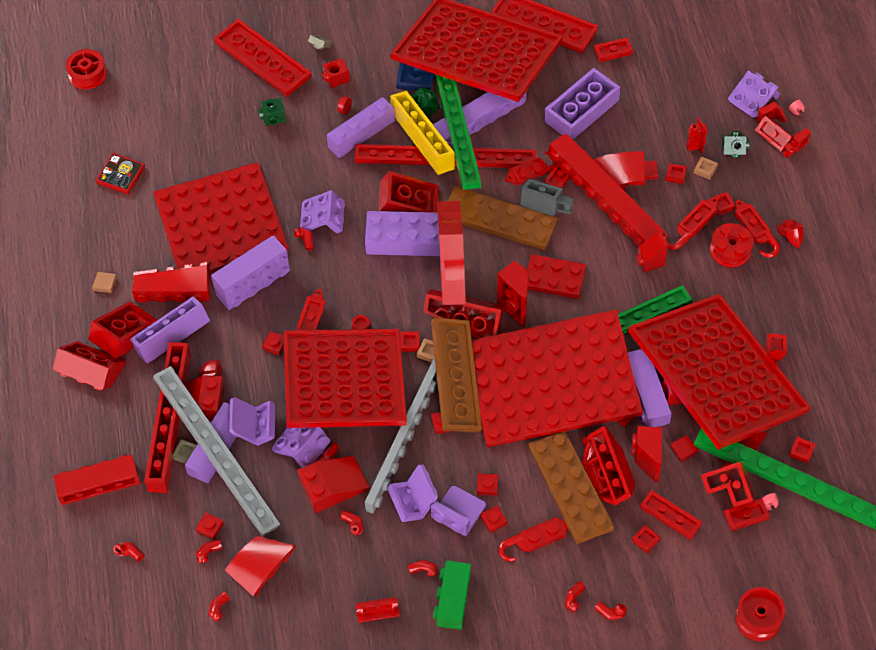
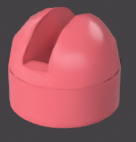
M799 99L793 102L788 109L794 115H800L799 111L802 110L804 112L805 107Z
M776 493L762 497L767 510H772L771 506L773 505L777 508L779 501Z

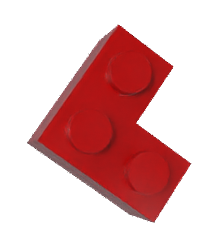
M743 462L701 475L707 494L727 489L733 507L756 500Z

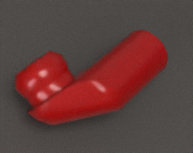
M343 510L340 519L350 523L352 534L360 535L364 529L361 517Z
M221 540L204 543L196 551L195 557H197V561L205 563L208 561L207 554L221 550Z
M225 591L209 604L208 615L212 617L213 621H218L223 617V614L220 612L221 606L230 600Z

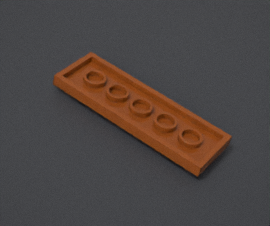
M457 186L454 187L448 201H460L462 225L546 251L558 224L557 217L467 189L463 190Z
M433 318L431 326L443 431L480 432L482 425L470 323L468 320Z
M566 432L556 433L528 443L529 451L575 543L579 544L613 531L614 526Z

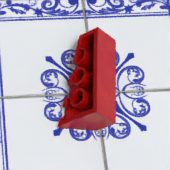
M203 262L197 267L189 264L184 265L182 269L167 267L165 271L161 272L158 269L134 272L132 287L134 300L143 303L147 301H158L161 303L176 301L183 303L194 297L200 303L204 301L210 302L212 281L208 264Z
M431 289L426 294L424 313L435 318L468 320L470 332L477 339L498 335L505 305L466 296V304L442 305V291Z

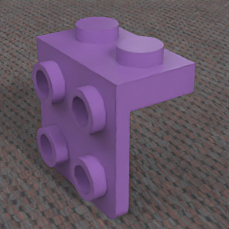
M748 70L728 100L752 118H757L759 109L767 105L772 97L777 100L781 94L777 91L778 87L772 82L766 83L763 81L764 77L759 73L755 72L753 74Z
M332 190L304 200L302 202L300 227L312 230L327 225L336 233L342 232L345 201Z
M236 397L230 400V432L257 446L274 439L275 403L268 401L254 407Z
M320 427L286 428L280 438L276 440L272 450L274 453L293 457L303 468L315 463L330 443V439Z
M418 465L407 482L393 483L387 488L402 522L423 519L438 498L437 490L434 488L424 465Z
M451 486L440 503L435 501L432 504L431 517L437 522L450 527L453 531L467 536L479 518L480 513L484 511L486 504L457 486Z

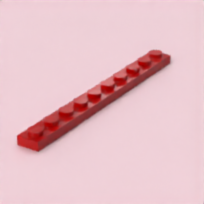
M356 144L355 163L430 165L417 146ZM473 148L477 167L512 168L536 158V150Z

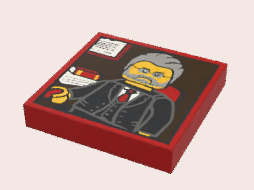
M112 153L96 178V183L129 195L144 171L145 164Z

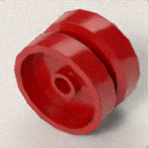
M756 587L749 589L742 595L736 611V625L739 631L746 638L760 642L770 640L776 636L785 617V604L782 598L775 591L768 588Z

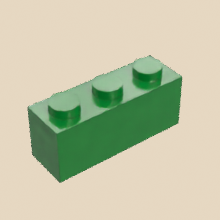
M446 561L445 568H441L440 580H443L442 587L437 589V599H440L439 606L434 607L433 618L437 619L438 627L462 630L471 576V564Z

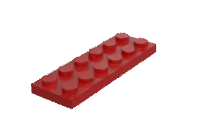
M498 0L491 11L493 14L563 36L561 46L584 54L598 31V25L533 0Z
M239 18L213 38L215 44L286 97L312 77V73Z

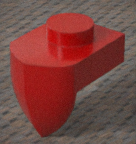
M772 102L767 106L764 105L758 111V123L761 122L764 116H768L771 119L776 118L783 123L787 121L783 109L777 102Z
M788 219L783 221V224L776 226L778 233L787 237L793 246L797 248L801 246L804 238V230L801 223Z
M766 335V352L774 362L782 360L787 355V335Z

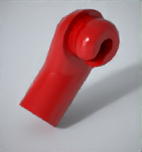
M304 227L295 228L294 236L304 240L305 250H313L314 243L311 231Z
M132 542L118 543L113 547V552L116 555L132 556L137 562L141 561L145 556Z
M420 560L407 565L410 575L422 570L427 571L429 577L438 574L437 565L434 562Z
M580 581L567 592L565 607L571 612L578 610L580 605L575 600L585 590V585Z
M599 601L594 608L608 620L622 619L627 611L624 604H618L616 607L609 608L602 601Z

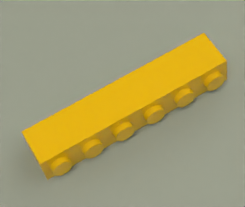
M403 91L391 95L390 102L394 107L396 120L436 173L439 175L454 170V151L409 93Z

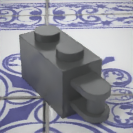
M528 179L521 191L520 206L555 217L557 212L572 213L573 208L571 205L573 204V199L562 195V188Z

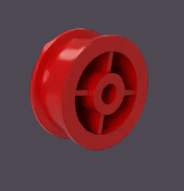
M78 50L71 54L66 61L65 67L69 81L78 89L88 90L102 85L106 79L107 69L104 65L103 56L95 50Z
M728 223L721 225L714 231L710 244L712 258L718 264L725 267L735 268L744 265L751 256L754 244L753 236L748 229L739 224Z

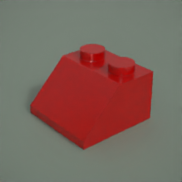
M202 375L187 383L186 389L208 421H213L223 404L225 386L222 376Z
M638 426L637 434H633L631 455H635V464L654 482L659 481L662 464V427Z

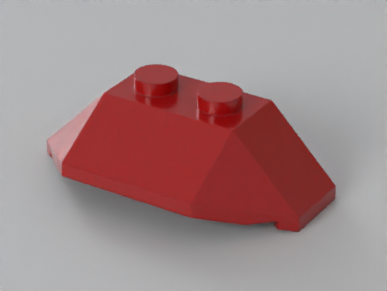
M603 426L588 435L582 465L600 500L616 506L633 496L635 481L623 449L608 428Z

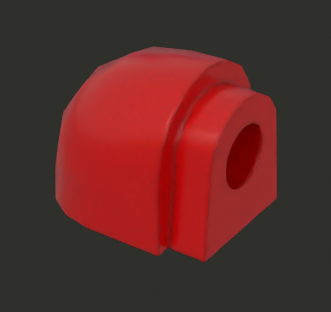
M215 359L206 362L200 370L199 377L202 375L222 376L220 360Z

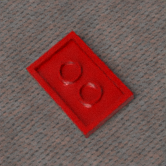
M531 254L527 268V290L579 299L586 264Z

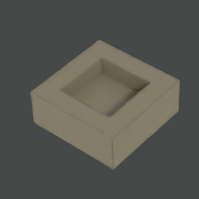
M310 35L308 42L313 44V47L320 50L330 48L332 43L331 40L319 35Z
M181 439L173 454V459L186 464L197 445Z

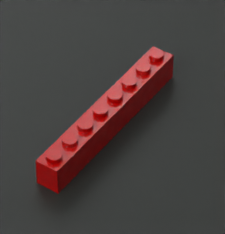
M567 133L550 143L548 150L549 158L561 167V170L573 179V182L585 191L587 197L592 198L597 203L600 210L605 211L610 216L611 221L616 223L624 234L635 242L637 247L657 231L661 230L664 236L665 231Z
M169 342L164 369L171 366L186 388L191 359L188 343ZM161 389L144 482L148 492L168 493L180 417Z

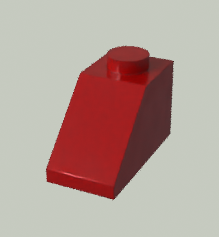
M661 230L654 233L638 247V253L635 258L637 265L641 266L644 272L665 266L668 244Z

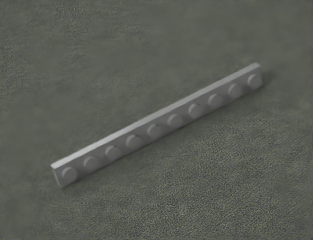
M435 357L406 415L407 424L406 426H401L365 500V509L369 513L373 514L376 507H380L383 500L382 494L384 490L387 491L391 483V475L396 474L399 466L398 461L406 453V444L414 436L413 429L415 425H419L422 419V410L428 407L429 396L436 390L437 372Z
M170 366L155 374L153 379L261 536L264 537L280 527V523L172 367Z

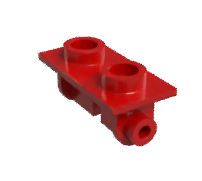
M699 117L697 118V123L689 127V139H687L686 148L691 152L700 149L701 153H703L708 129Z
M397 597L355 603L358 623L400 617Z

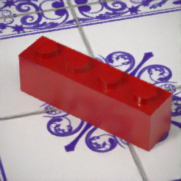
M132 454L122 455L117 459L109 461L103 460L98 464L82 466L72 471H63L53 476L61 505L140 484Z

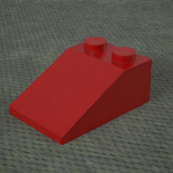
M388 171L380 181L378 211L437 213L439 185Z
M130 301L93 320L88 340L117 359L134 348L130 339L156 322L157 319Z
M354 456L319 461L297 470L299 482L315 513L370 490Z

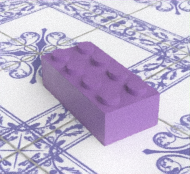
M593 68L545 108V122L561 135L567 133L572 139H575L619 101L620 86Z
M367 211L366 254L440 256L438 214L429 212Z
M273 235L212 274L213 286L218 299L230 310L233 307L239 306L247 298L254 296L262 288L270 286L279 277L285 276L290 271L287 250Z

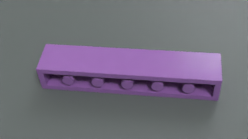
M487 92L463 106L469 135L478 132L487 124L493 123L502 115L508 114L517 106L523 105L526 102V93L519 102ZM443 118L433 125L447 144L452 147L446 119Z

